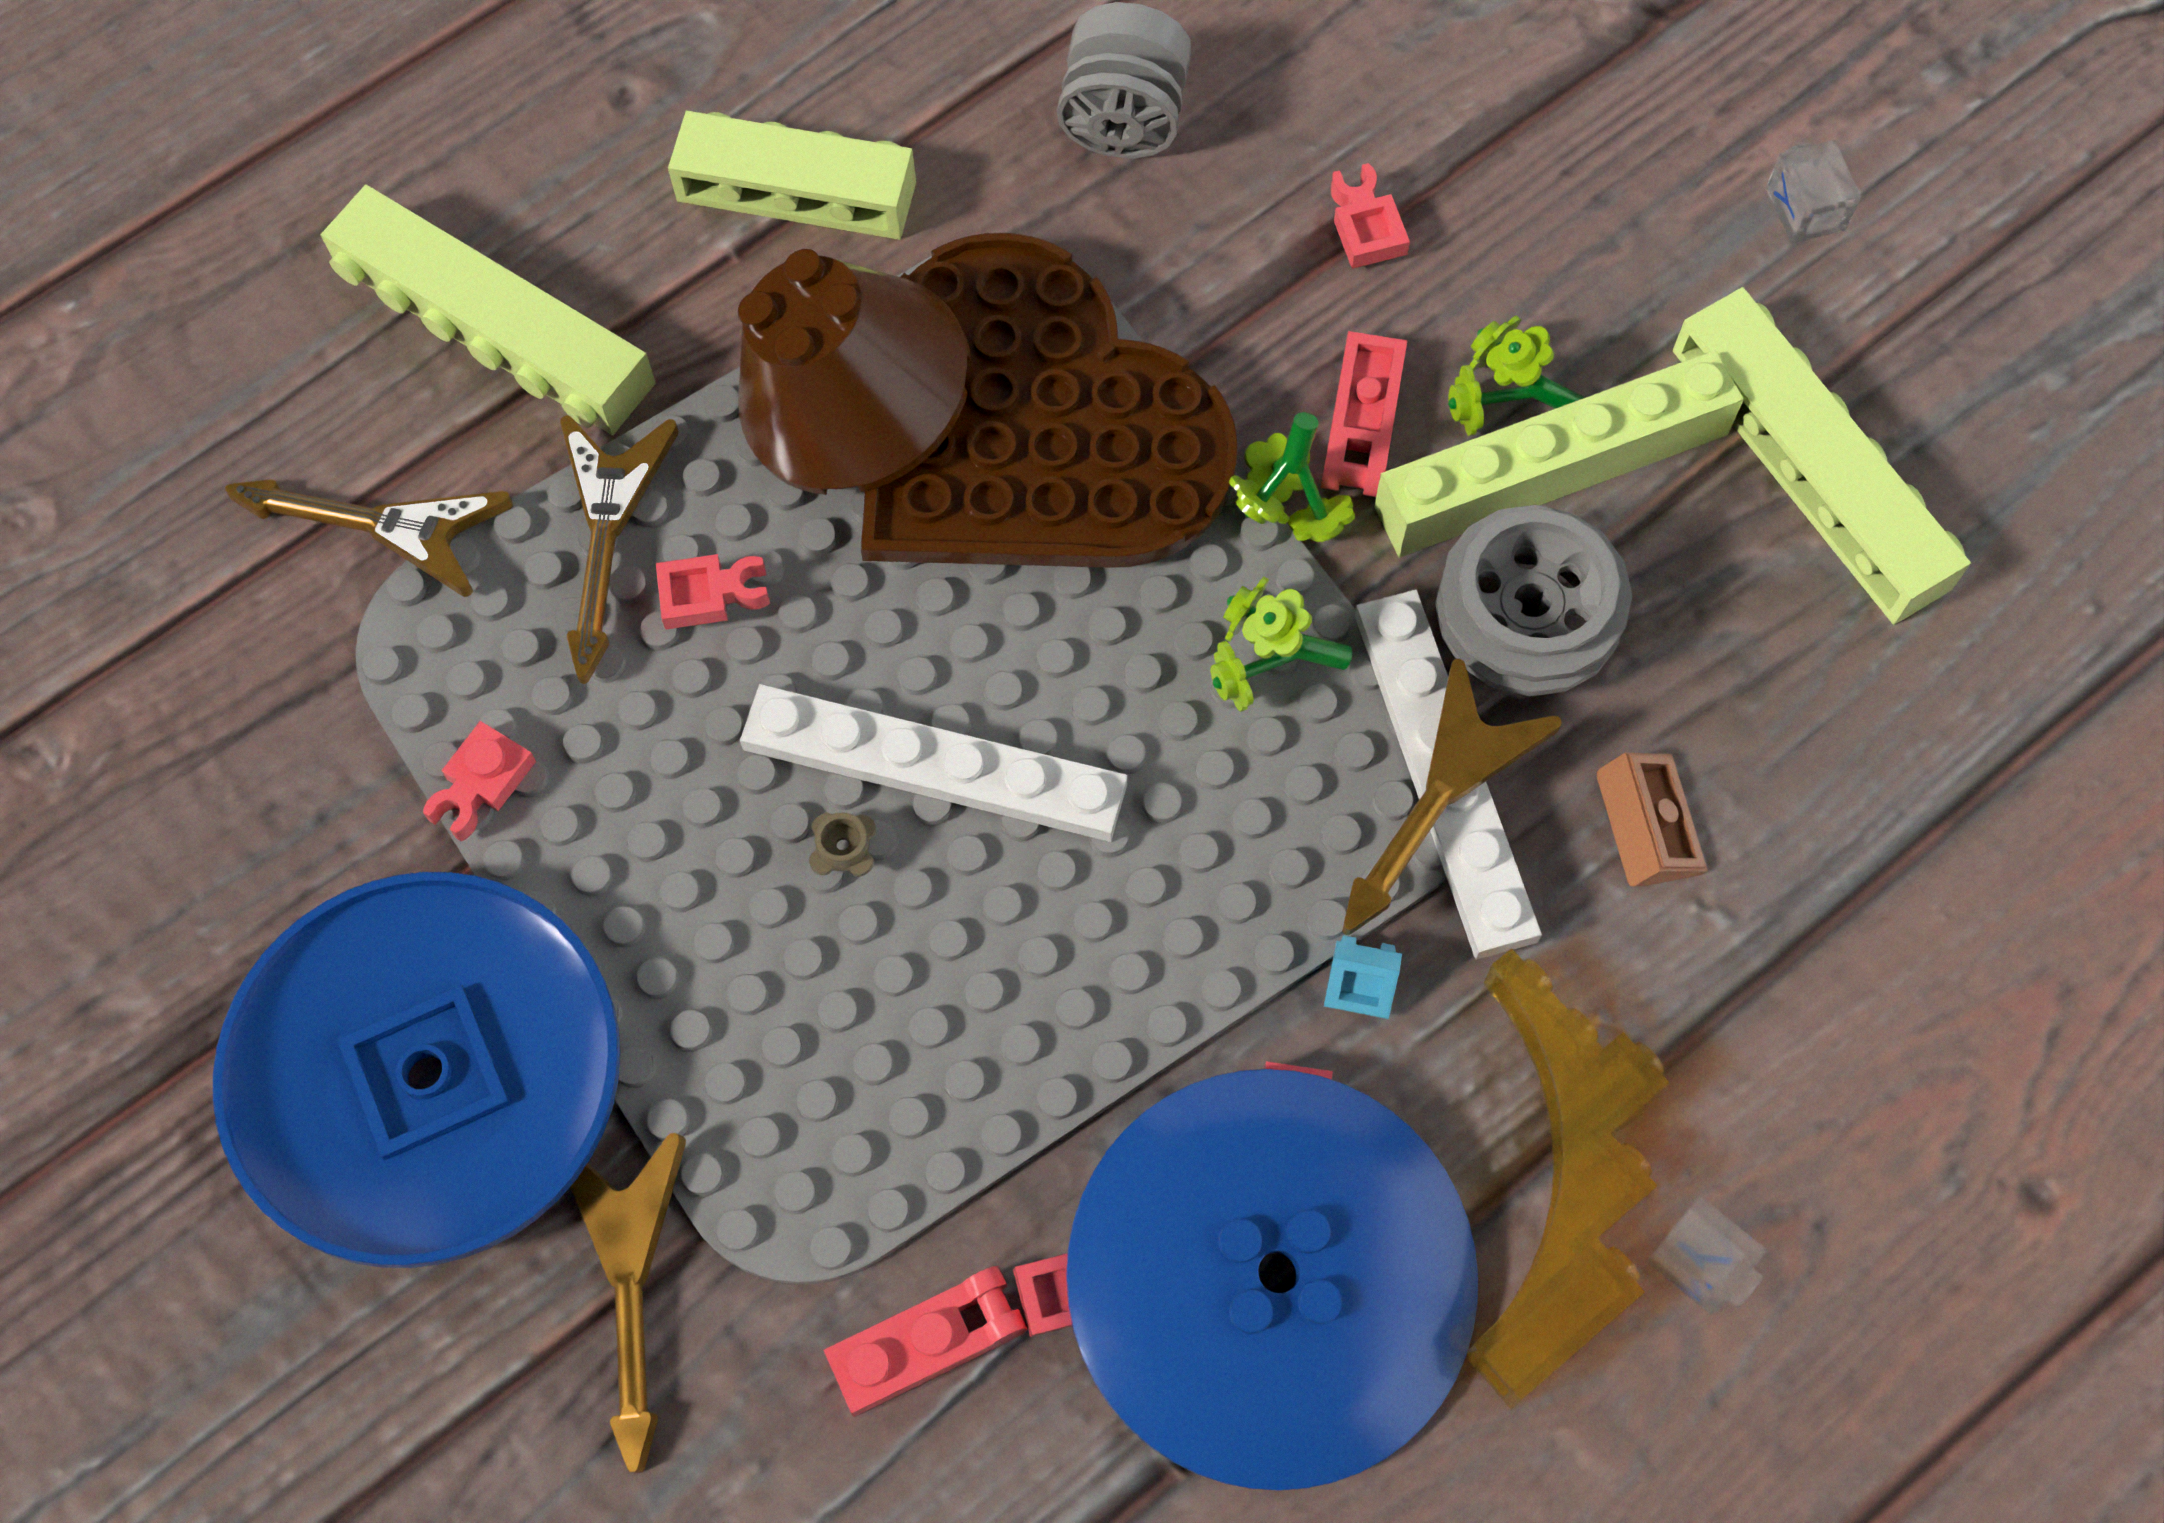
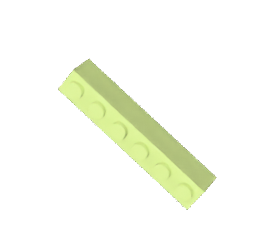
M366 184L320 234L332 256V259L329 261L331 267L345 281L355 286L362 282L375 290L377 296L394 311L402 314L408 310L420 317L426 328L435 336L446 342H449L452 338L467 346L471 355L482 365L491 370H496L499 366L514 375L518 384L528 393L539 399H543L545 395L562 404L563 410L586 428H590L594 424L613 436L656 384L646 352Z
M1741 287L1685 319L1673 348L1674 354L1681 362L1713 350L1717 351L1744 399L1732 426L1893 625L1899 623L1952 591L1971 564L1965 556L1962 544L1951 532L1944 531L1926 509L1924 499L1919 491L1901 479L1887 462L1886 454L1880 444L1874 439L1867 437L1850 417L1848 408L1842 398L1825 387L1812 371L1807 356L1800 349L1792 347L1777 329L1769 310L1764 305L1756 303L1744 287Z
M1713 350L1385 471L1380 475L1374 509L1400 558L1462 535L1470 525L1499 509L1542 505L1727 436L1744 399L1717 351Z

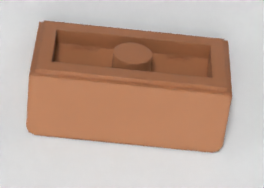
M1625 752L1597 771L1599 787L1627 882L1630 886H1648L1699 876L1708 872L1672 754Z

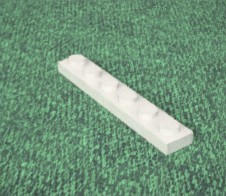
M1412 590L1356 605L1354 616L1418 798L1420 799L1426 791V782L1448 675L1417 590ZM1484 782L1455 803L1447 805L1430 830L1475 960L1536 944L1542 936L1487 782Z
M761 684L758 686L740 738L744 751L1108 842L1112 841L1127 787L1128 775Z

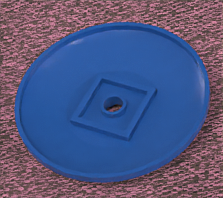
M452 872L401 874L365 883L323 902L286 929L260 956L234 996L223 1022L216 1047L213 1068V1106L222 1148L233 1173L245 1192L260 1210L280 1228L306 1245L327 1255L356 1264L382 1268L433 1266L469 1257L507 1240L536 1221L563 1196L591 1159L604 1134L612 1112L619 1080L620 1038L615 1007L607 984L596 962L579 937L562 919L547 907L521 891L482 877ZM428 1057L437 1058L441 1061L442 1072L434 1085L426 1089L410 1087L409 1073L416 1062Z
M1260 1069L1217 1075L1190 1084L1168 1095L1147 1109L1120 1134L1093 1171L1080 1198L1072 1223L1067 1249L1066 1287L1073 1333L1082 1359L1108 1405L1133 1433L1171 1462L1197 1475L1223 1484L1248 1489L1291 1490L1329 1484L1358 1474L1393 1454L1427 1424L1442 1405L1454 1385L1467 1356L1474 1331L1478 1304V1268L1469 1220L1459 1194L1435 1154L1409 1125L1370 1096L1345 1084L1322 1076L1298 1071ZM1271 1253L1282 1254L1293 1263L1296 1279L1288 1292L1274 1293L1265 1288L1261 1283L1258 1269L1261 1260L1266 1255Z

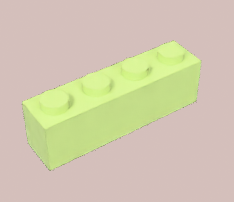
M685 111L668 166L677 202L901 240L916 185L912 148L901 147L890 141L871 142L847 138L832 131L818 133L788 128L777 122L758 123L735 119L719 112L705 114Z

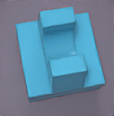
M1343 935L1341 941H1336L1324 1007L1389 1019L1400 973L1402 953L1396 952L1395 945L1382 943L1380 949L1356 945L1355 937Z

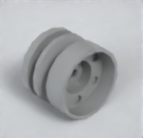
M1114 2L1098 5L1080 15L1072 31L1067 56L1068 70L1062 81V94L1059 97L1057 106L1059 125L1070 139L1087 150L1106 156L1129 159L1154 156L1171 145L1178 131V115L1182 109L1181 91L1186 85L1192 54L1190 37L1181 24L1162 11L1135 3Z

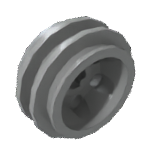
M1540 505L1499 509L1466 529L1448 552L1435 608L1443 641L1456 659H1462L1465 662L1468 672L1492 688L1530 697L1566 692L1597 675L1617 648L1620 636L1626 628L1632 591L1625 561L1603 532L1571 512ZM1516 564L1536 566L1532 569L1527 570L1518 567ZM1558 575L1564 577L1574 588L1563 586L1558 580ZM1484 577L1492 578L1498 583L1499 590L1490 594L1484 593L1480 590L1478 582ZM1521 610L1531 611L1536 615L1535 617L1525 616L1521 613ZM1570 614H1577L1583 617L1586 623L1576 630H1571L1565 624L1564 618Z

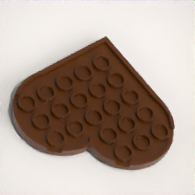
M984 233L956 239L931 251L932 258L918 266L909 275L905 272L901 275V278L916 282L939 296L949 306L961 324L967 338L971 360L967 361L964 385L968 394L964 407L952 430L927 459L904 476L878 488L865 491L861 537L863 561L1105 568L1131 567L1151 563L1173 555L1199 538L1216 520L1232 490L1229 481L1236 472L1238 449L1234 420L1224 397L1215 385L1211 387L1201 376L1189 368V361L1180 355L1150 343L1118 339L1116 315L1108 293L1097 277L1093 279L1083 268L1072 261L1071 253L1055 244L1032 236L1014 233Z

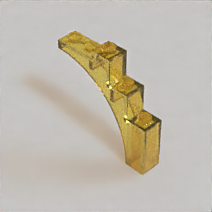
M1511 948L1491 965L1483 984L1505 1010L1522 1038L1537 1071L1547 1105L1552 1136L1553 1175L1551 1194L1542 1238L1528 1274L1510 1305L1497 1322L1472 1345L1467 1352L1466 1358L1512 1410L1645 1293L1636 1282L1640 1279V1275L1630 1259L1614 1246L1607 1249L1599 1239L1644 1202L1658 1186L1650 1178L1652 1169L1644 1156L1629 1143L1621 1145L1613 1136L1655 1102L1670 1082L1663 1076L1664 1067L1656 1054L1641 1042L1634 1044L1624 1032L1603 1048L1596 1041L1598 1040V1033L1590 1020L1575 1008L1568 1010L1551 992L1553 985L1545 971L1531 959L1523 961Z

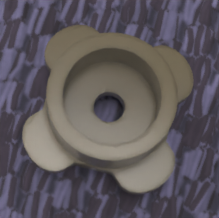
M824 813L813 821L812 830L815 834L816 850L810 855L809 863L815 873L828 875L833 870L850 871L852 875L861 877L871 871L874 861L873 857L869 854L870 839L876 833V826L869 816L864 814L854 816L849 813ZM840 840H846L849 842V846L844 850H840L837 848V843Z

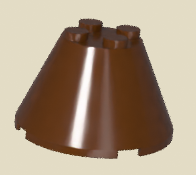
M801 249L790 254L784 263L767 273L754 287L752 292L746 295L739 304L738 317L742 322L738 408L742 431L748 445L760 462L774 476L788 485L803 491L827 495V489L858 487L861 492L878 488L904 476L927 459L941 445L958 420L968 394L964 385L967 361L971 360L970 349L966 335L954 313L939 296L928 288L905 278L831 257L819 256L811 249Z

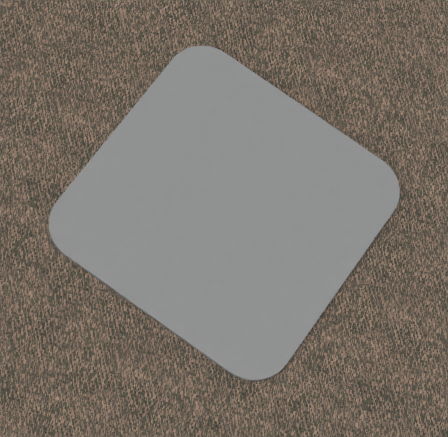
M932 256L928 257L927 259L923 260L922 262L916 264L915 266L909 268L904 272L907 275H909L918 266L926 262L928 259L932 258ZM1112 303L1117 320L1118 339L1143 342ZM740 367L600 447L607 455H620L668 419L676 421L679 431L678 436L621 534L615 539L602 632H605L608 637L609 646L588 683H580L576 675L567 640V633L571 630H577L591 531L586 521L572 465L565 467L512 498L513 506L511 509L454 536L450 547L473 588V593L470 596H461L409 561H405L383 582L365 611L357 636L356 668L365 699L427 799L434 793L443 789H449L453 785V783L446 779L441 770L479 721L487 724L533 754L536 763L499 811L494 810L485 803L477 810L478 823L476 829L467 839L461 842L450 831L451 825L459 817L460 810H448L441 817V822L475 876L507 885L543 904L565 922L579 937L593 957L607 984L615 1007L619 1028L620 1069L615 1101L650 1157L654 1155L670 1133H677L685 1137L686 1145L672 1192L703 1239L729 1263L757 1277L787 1284H818L849 1277L881 1261L1331 961L1336 941H1341L1343 935H1345L1342 928L1354 879L1357 877L1366 879L1419 801L1356 622L1354 607L1305 545L1295 539L1293 530L1287 523L1284 525L1278 521L1276 523L1267 521L1265 524H1260L1251 518H1247L1245 513L1236 504L1238 496L1236 495L1237 491L1233 487L1221 513L1199 538L1173 555L1143 565L1105 568L863 561L861 537L865 491L861 492L858 487L827 489V495L811 493L788 485L767 470L751 450L742 431L738 408ZM1236 461L1235 475L1246 480L1248 473ZM718 554L722 570L730 569L736 561L744 557L758 556L763 558L766 575L748 579L744 583V587L750 589L766 587L770 600L768 606L751 610L743 608L737 603L726 604L728 621L665 629L661 618L656 563ZM1265 576L1269 579V582L1263 591L1262 597L1272 595L1276 598L1280 592L1286 589L1298 591L1304 598L1303 609L1312 616L1310 627L1301 633L1351 646L1352 659L1350 665L1345 670L1297 659L1248 678L1246 680L1252 690L1254 702L1253 705L1248 706L1247 710L1240 712L1236 708L1233 699L1225 701L1219 696L1213 686L1210 667L1215 664L1214 653L1218 651V643L1227 641L1225 636L1228 633L1231 622L1224 619L1223 616L1228 608V597L1235 596L1242 586L1252 591L1262 577ZM1242 629L1231 642L1227 641L1232 647L1236 658L1241 660L1243 666L1262 659L1255 653L1254 644L1245 639ZM761 684L1126 774L1128 775L1127 787L1112 841L1108 842L744 751L740 738L758 686ZM824 813H849L854 816L864 814L874 821L876 833L870 839L869 854L873 857L874 865L868 874L856 877L850 871L833 870L828 875H819L812 870L809 857L816 850L812 823L819 815ZM1431 832L1427 834L1388 892L1391 896L1389 908L1351 935L1345 936L1355 937L1356 943H1358L1424 899L1447 878ZM840 840L837 843V848L840 850H844L849 846V842L846 840Z

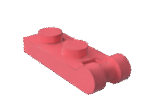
M1348 331L1321 488L1339 491L1340 485L1364 489L1363 495L1376 497L1380 475L1386 471L1408 340ZM1352 450L1370 453L1368 465L1344 461L1345 451Z
M999 1266L984 1269L967 1278L963 1283L823 1350L853 1417L1019 1337L1028 1330L1020 1310H1012L1003 1290L1008 1284ZM979 1304L987 1323L969 1333L960 1312Z

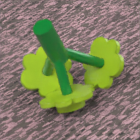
M1515 315L1502 325L1493 321L1485 328L1478 330L1477 337L1470 347L1476 352L1473 360L1469 365L1461 366L1459 376L1455 378V385L1450 386L1448 393V405L1451 415L1455 421H1459L1462 425L1464 424L1468 436L1476 435L1477 429H1482L1484 425L1483 405L1534 398L1556 409L1585 398L1541 375V366H1546L1554 358V351L1548 345L1550 335L1544 327L1534 326L1523 333L1521 330L1516 329L1521 322V318ZM1487 364L1495 372L1494 379L1500 386H1507L1514 381L1516 385L1521 387L1481 393L1480 384L1478 381H1475L1474 371Z
M1306 412L1295 415L1288 440L1283 434L1274 433L1268 437L1266 442L1256 441L1250 444L1244 453L1245 463L1251 469L1246 476V480L1234 475L1230 478L1229 484L1237 491L1238 499L1236 504L1245 513L1247 518H1251L1260 524H1265L1267 521L1271 523L1278 521L1285 525L1288 522L1296 540L1304 541L1311 539L1316 542H1323L1338 536L1343 531L1344 525L1351 523L1355 519V514L1352 509L1353 502L1350 496L1338 495L1327 500L1326 498H1321L1309 468L1310 450L1319 421L1314 415ZM1304 489L1309 502L1307 508L1298 510L1289 517L1284 512L1285 508L1281 503L1287 501L1293 491Z
M1265 576L1262 577L1252 591L1242 586L1235 596L1228 597V608L1223 616L1224 619L1231 622L1225 639L1231 642L1242 629L1243 636L1250 643L1254 644L1255 653L1262 659L1243 666L1241 660L1236 658L1230 644L1227 641H1222L1218 643V651L1214 653L1215 664L1210 667L1213 686L1217 693L1225 701L1233 699L1236 708L1240 712L1247 710L1248 706L1253 705L1254 702L1252 690L1246 680L1248 678L1297 659L1341 670L1347 669L1352 659L1351 646L1301 633L1310 627L1312 616L1303 609L1304 598L1298 591L1286 589L1280 592L1276 598L1272 595L1262 597L1263 591L1269 582V579Z

